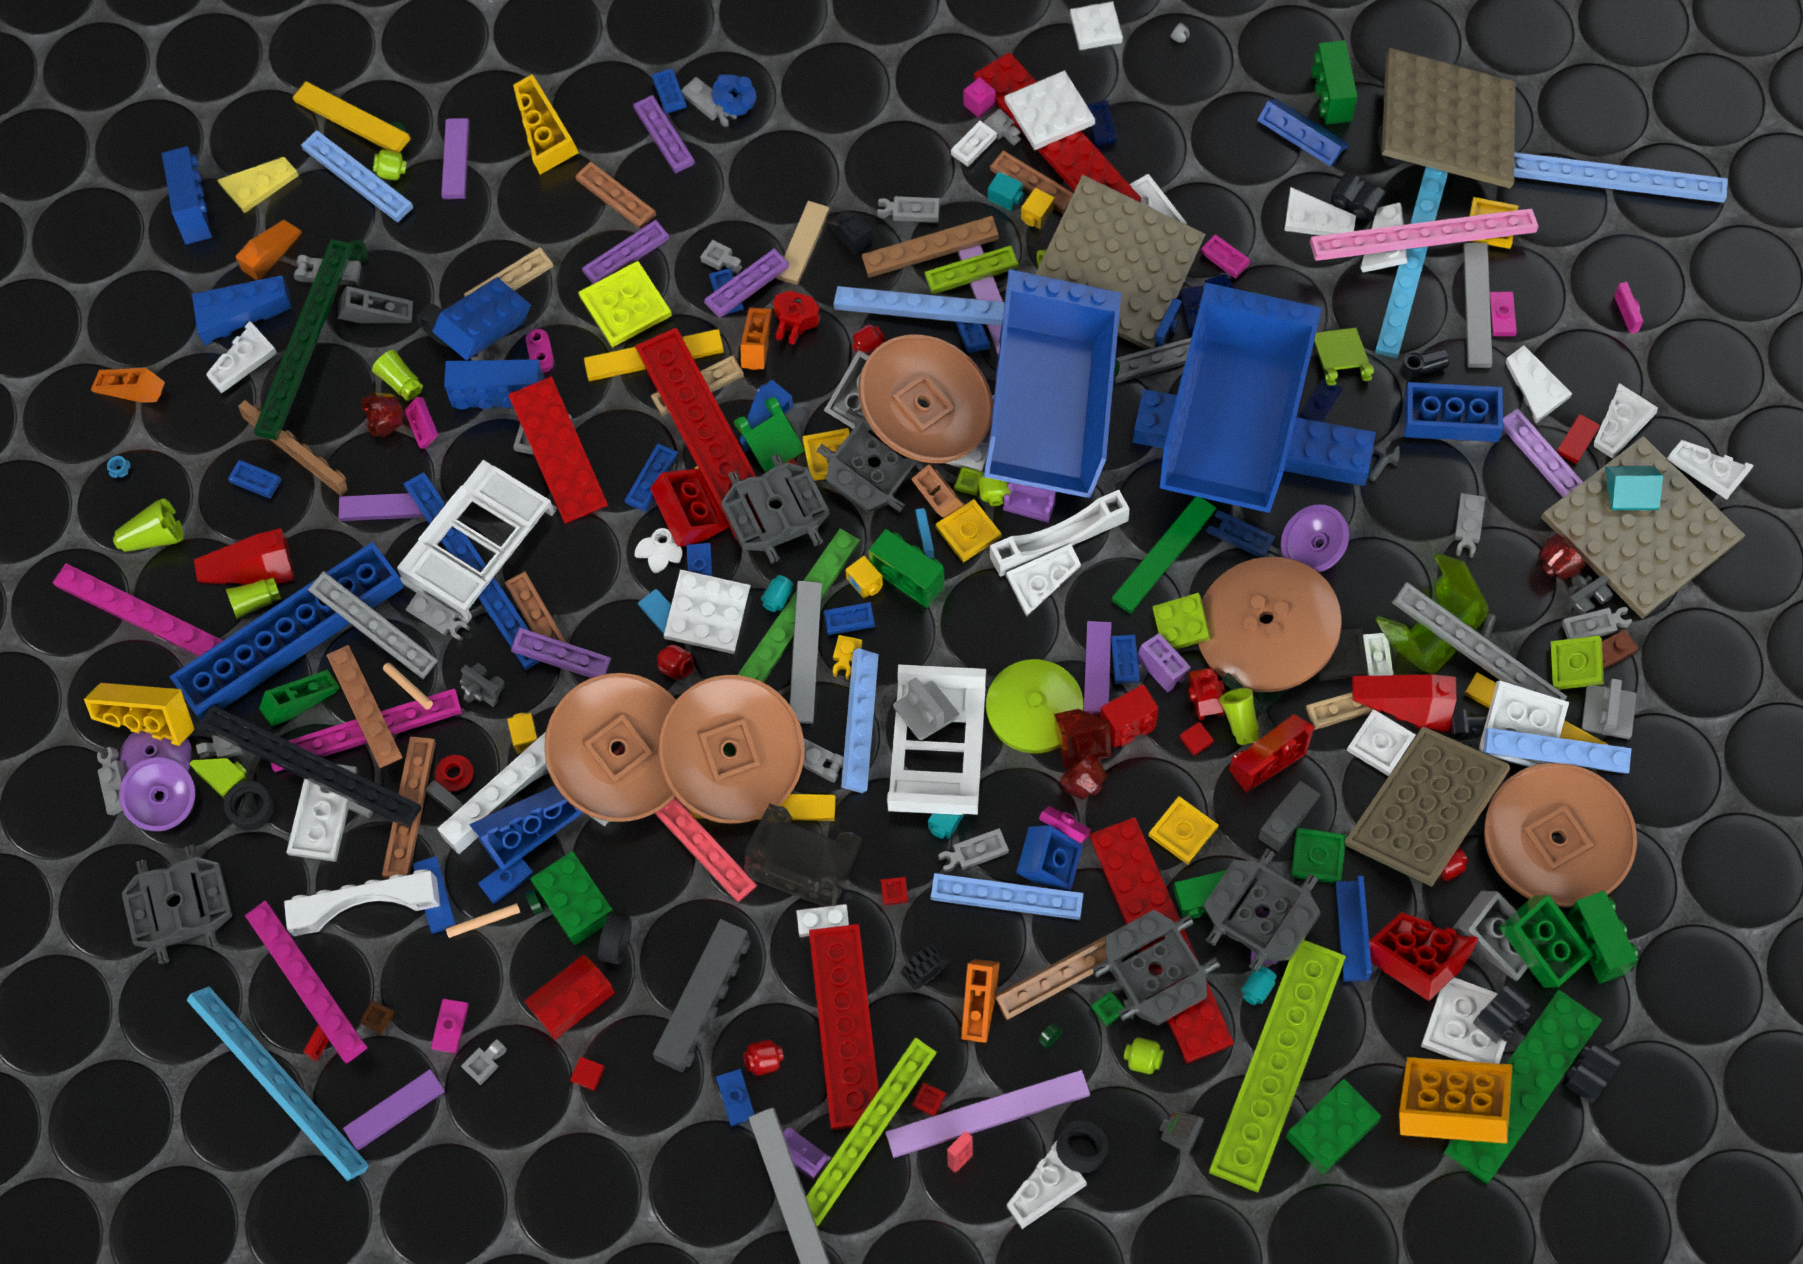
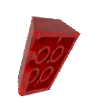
M1295 714L1291 715L1263 738L1254 742L1246 751H1240L1231 759L1230 772L1245 792L1248 793L1306 755L1314 727Z
M1401 912L1369 941L1371 963L1430 1001L1460 973L1476 946L1478 937L1469 935V938L1456 934L1454 929L1447 927L1446 930L1432 926L1429 921Z

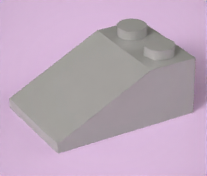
M858 350L824 409L825 412L852 429L855 428V423L844 416L846 411L851 408L860 416H864L859 401L858 385L862 368L870 355Z
M1481 891L1452 929L1456 930L1458 935L1469 938V935L1478 937L1474 950L1513 980L1518 981L1528 966L1499 928L1516 910L1498 892Z

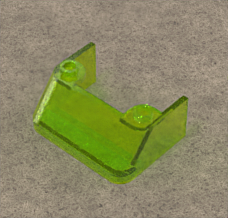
M1437 553L1434 558L1443 574L1435 583L1434 591L1438 598L1436 603L1476 630L1487 618L1488 604L1465 562ZM1381 616L1376 618L1389 644L1424 672L1436 673L1457 651L1456 648L1419 622L1409 631L1405 624Z

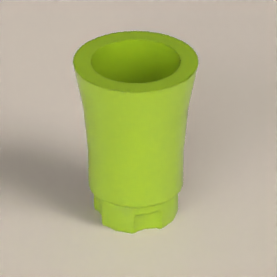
M396 350L384 353L372 367V373L385 381L406 401L416 398L421 393L423 385L403 362Z
M274 578L267 579L265 582L263 579L244 586L226 589L237 620L260 608L273 604L272 602L281 600Z
M1238 688L1223 694L1219 702L1226 713L1237 743L1246 745L1259 740V725L1254 708L1253 691L1249 688Z

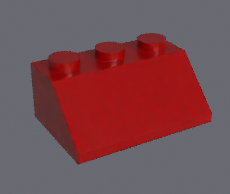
M699 468L662 472L651 486L650 490L677 547L699 544L728 527Z
M582 955L527 998L524 1003L551 1037L556 1040L615 992L612 985L596 965L585 955Z

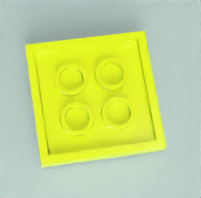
M639 261L578 292L579 297L612 348L672 316L669 307Z

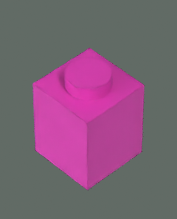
M980 77L964 89V106L978 118L982 117L995 106V90Z

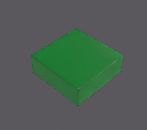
M1109 991L1091 1005V1009L1106 1027L1121 1016H1119L1118 1011L1125 1008L1112 991Z

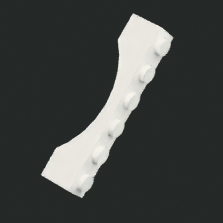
M1120 490L1114 491L1098 498L1079 513L1052 527L1031 534L1011 536L990 545V559L1001 577L1006 575V572L1069 544L1075 545L1128 522L1130 509Z
M546 732L437 828L442 838L458 854L478 838L469 824L499 811L520 790L549 773L544 752Z
M423 869L415 871L412 875H393L388 880H369L364 885H345L340 890H321L312 896H294L292 900L284 901L287 930L294 936L318 932L340 912L365 902H394L405 905L415 911L440 906L437 878L431 871Z

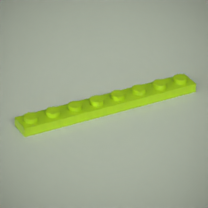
M916 1037L806 1196L817 1226H819L936 1055V1051Z

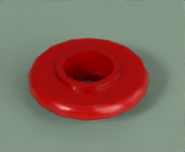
M447 756L437 765L435 780L447 791H460L472 781L474 774L473 766L464 756ZM451 768H460L461 771L457 777L450 778L447 776Z

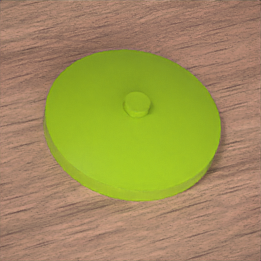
M1024 660L1008 666L993 680L986 698L987 719L995 735L1007 746L1025 753H1045L1061 747L1074 736L1083 716V696L1074 677L1061 666L1045 660Z

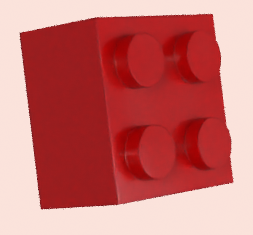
M1143 684L1103 705L1100 711L1099 725L1114 748L1119 745L1123 747L1130 744L1134 737L1140 734L1146 735L1155 729L1159 708Z

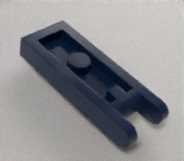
M1218 510L1215 513V517L1222 520L1218 529L1208 526L1206 531L1209 534L1259 558L1266 557L1275 536Z

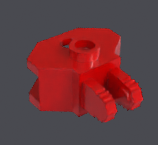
M787 291L775 296L773 301L774 314L780 321L775 339L781 341L785 331H791L789 343L795 345L799 334L802 335L803 331L818 326L821 319L818 314L819 306L811 296L794 291ZM800 299L802 303H798L795 300Z
M1208 668L1189 672V698L1194 703L1199 720H1203L1206 715L1217 714L1218 717L1223 716L1224 709L1219 699L1225 694L1223 681H1218L1217 673L1214 672V669Z

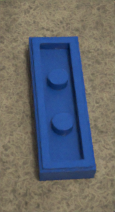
M657 443L625 498V504L646 513L654 500L650 490L651 486L662 472H670L679 456L678 452Z
M437 856L413 863L414 872L423 869L428 870L437 878L440 906L425 909L431 933L434 934L455 926V919Z

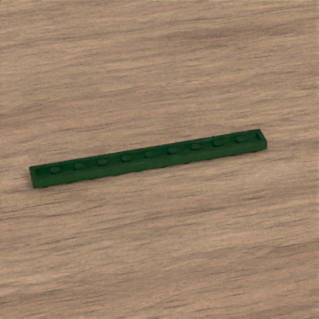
M330 240L254 428L255 436L278 440L354 250L352 243Z

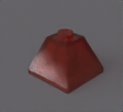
M1080 709L1054 714L1055 732L1064 768L1112 757L1110 723L1108 720Z

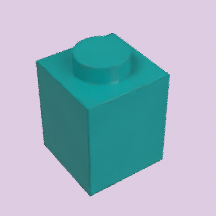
M1001 172L997 173L988 187V201L1009 211H1012L1015 205H1019L1024 197L1022 182Z
M932 813L928 820V828L938 838L943 839L946 837L951 839L964 814Z

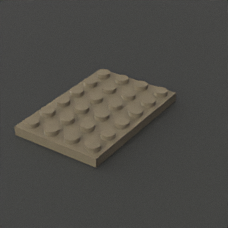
M1422 727L1346 838L1345 844L1351 849L1432 887L1509 772V764L1426 727Z

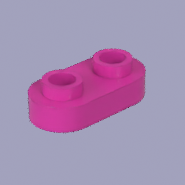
M533 329L526 336L530 360H537L539 357H545L543 360H539L542 371L545 373L554 366L550 340L544 330Z

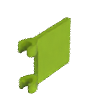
M1357 328L1316 333L1314 346L1324 371L1327 386L1336 385L1335 379L1338 377L1336 370L1360 367L1362 380H1372L1371 374H1373L1374 369L1368 361Z

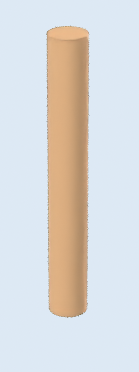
M386 663L383 666V670L425 709L432 707L433 702L391 663Z
M516 903L446 928L448 937L451 938L518 914L520 909Z

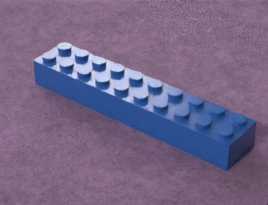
M1143 389L1134 428L1133 443L1164 448L1177 395ZM1296 417L1284 471L1365 486L1376 432Z
M371 542L326 572L372 609L404 588L398 574L374 542ZM315 580L169 676L176 687L181 689L183 697L200 721L212 705L224 709L350 624L308 591Z

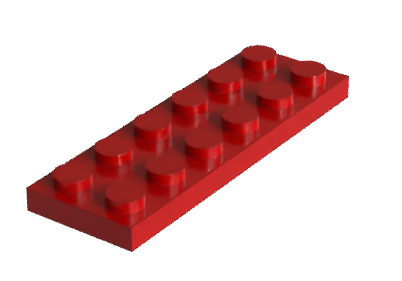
M552 376L508 394L564 524L607 507L608 503Z

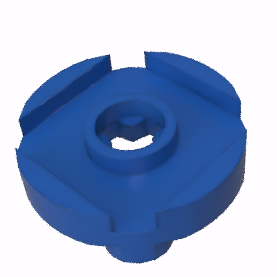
M720 75L714 83L711 97L716 106L719 104L723 107L725 113L744 115L749 109H752L756 101V92L751 85V80L747 77Z

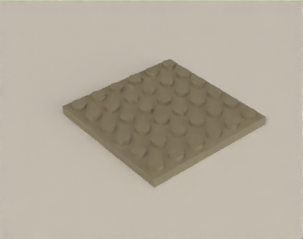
M1389 48L1386 53L1382 155L1511 188L1514 184L1515 81Z
M1082 175L1035 275L1120 292L1121 301L1117 336L1146 350L1153 349L1156 344L1155 334L1172 300L1177 298L1205 234Z
M1644 436L1555 503L1541 516L1600 577L1604 574L1608 577L1609 581L1607 584L1642 619L1745 537V534ZM1654 466L1663 475L1659 510L1611 511L1605 467Z

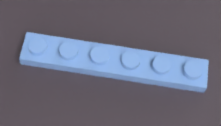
M315 131L301 144L304 151L397 223L413 209L411 202L319 131Z
M857 648L853 651L841 787L864 793L868 787L879 654Z
M1493 728L1485 729L1483 753L1548 763H1566L1583 768L1624 774L1629 773L1631 748Z
M934 873L931 900L1080 920L1083 893Z

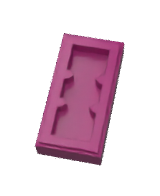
M1216 234L1200 251L1202 255L1235 279L1250 265L1251 261Z
M1620 283L1614 297L1629 333H1637L1643 323L1639 302L1637 299H1634L1628 283Z
M1490 292L1492 336H1515L1517 333L1513 292Z
M416 397L404 411L419 448L426 449L437 438L438 433L423 397Z
M1051 806L1043 810L1039 817L1040 821L1054 827L1079 843L1084 842L1092 829L1076 821L1073 815L1066 812L1062 813Z
M447 999L442 1000L431 1045L432 1050L458 1053L469 1007L468 1003Z

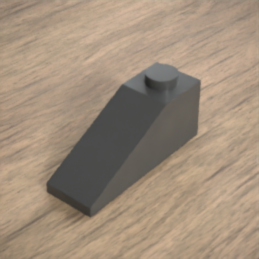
M346 286L339 297L337 318L356 323H411L413 301Z
M1299 781L1261 828L1258 839L1277 852H1280L1321 794L1302 781Z

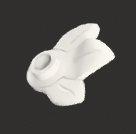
M660 528L651 537L642 539L635 550V557L648 558L650 569L654 573H658L667 567L669 561L680 563L682 549L677 547L670 530ZM662 538L667 539V542L659 543Z

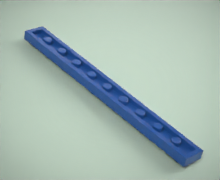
M423 472L405 482L404 487L430 525L446 504ZM451 527L440 541L446 551L477 571L482 572L486 565L467 536L456 528ZM493 577L478 599L512 649L519 627L526 630L529 629ZM515 653L525 670L541 662Z

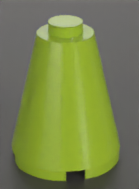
M164 498L157 500L115 531V536H113L115 546L124 552L177 544L182 541L184 533L180 520L175 521L172 515L176 513L175 509L168 500Z

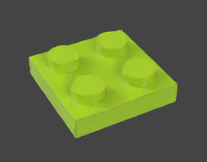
M1199 593L1153 606L1158 632L1174 650L1211 639Z
M1600 635L1551 641L1553 687L1560 690L1604 684L1602 638Z

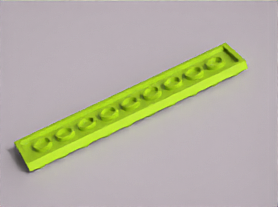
M1303 940L1291 960H1289L1209 1173L1258 1193L1346 958L1345 955Z

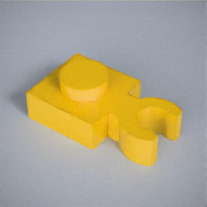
M838 636L833 660L839 662L833 667L834 677H837L839 670L844 669L846 670V679H850V664H852L853 651L857 648H862V640Z

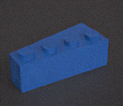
M188 146L162 153L172 214L185 244L212 238L206 214L207 207L203 199L204 192L201 184H199L202 180L199 170L196 169L199 167L196 155H191Z
M282 275L192 294L197 332L204 346L211 344L212 340L221 336L225 338L232 335L231 332L244 327L245 329L249 321L253 323L260 319L266 320L292 308L289 289Z
M553 786L469 825L493 861L504 871L583 812L571 805L561 795L556 786Z

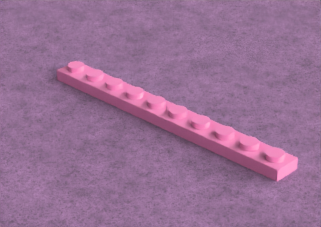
M1524 209L1311 237L1310 245L1315 261L1534 233L1537 232L1539 226L1533 210Z

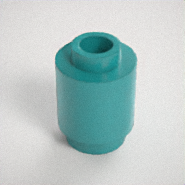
M777 575L775 579H772L761 597L763 606L771 612L781 611L793 592L792 587L794 584L792 581L781 575Z
M1261 966L1258 972L1253 970L1241 989V992L1244 994V1000L1252 1005L1257 1003L1263 1004L1274 987L1277 976L1264 966Z

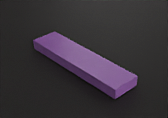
M653 95L633 104L636 113L675 174L695 164L693 157Z
M468 118L446 119L442 179L443 199H465L469 137Z
M654 220L582 268L583 273L595 284L631 265L669 240V235L657 220Z
M773 249L705 298V304L721 318L788 269L789 263Z
M409 493L339 497L340 521L424 517Z
M1087 621L1084 714L1100 715L1101 707L1109 703L1111 622Z
M520 627L511 652L590 678L606 674L611 661L610 657Z
M428 1070L343 1129L354 1147L359 1151L445 1091L433 1072Z

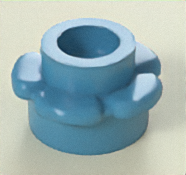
M121 456L110 458L107 463L109 475L114 478L126 476L128 469H130L129 461Z

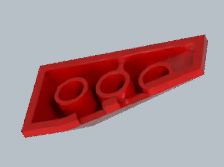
M281 528L253 535L194 559L198 583H241V585H247L263 579L265 582V580L274 578L276 586L295 582L288 540Z
M1441 675L1353 676L1352 701L1378 712L1384 711L1396 716L1395 719L1408 721L1417 725L1416 728L1426 727L1435 732L1448 733L1456 704V677Z

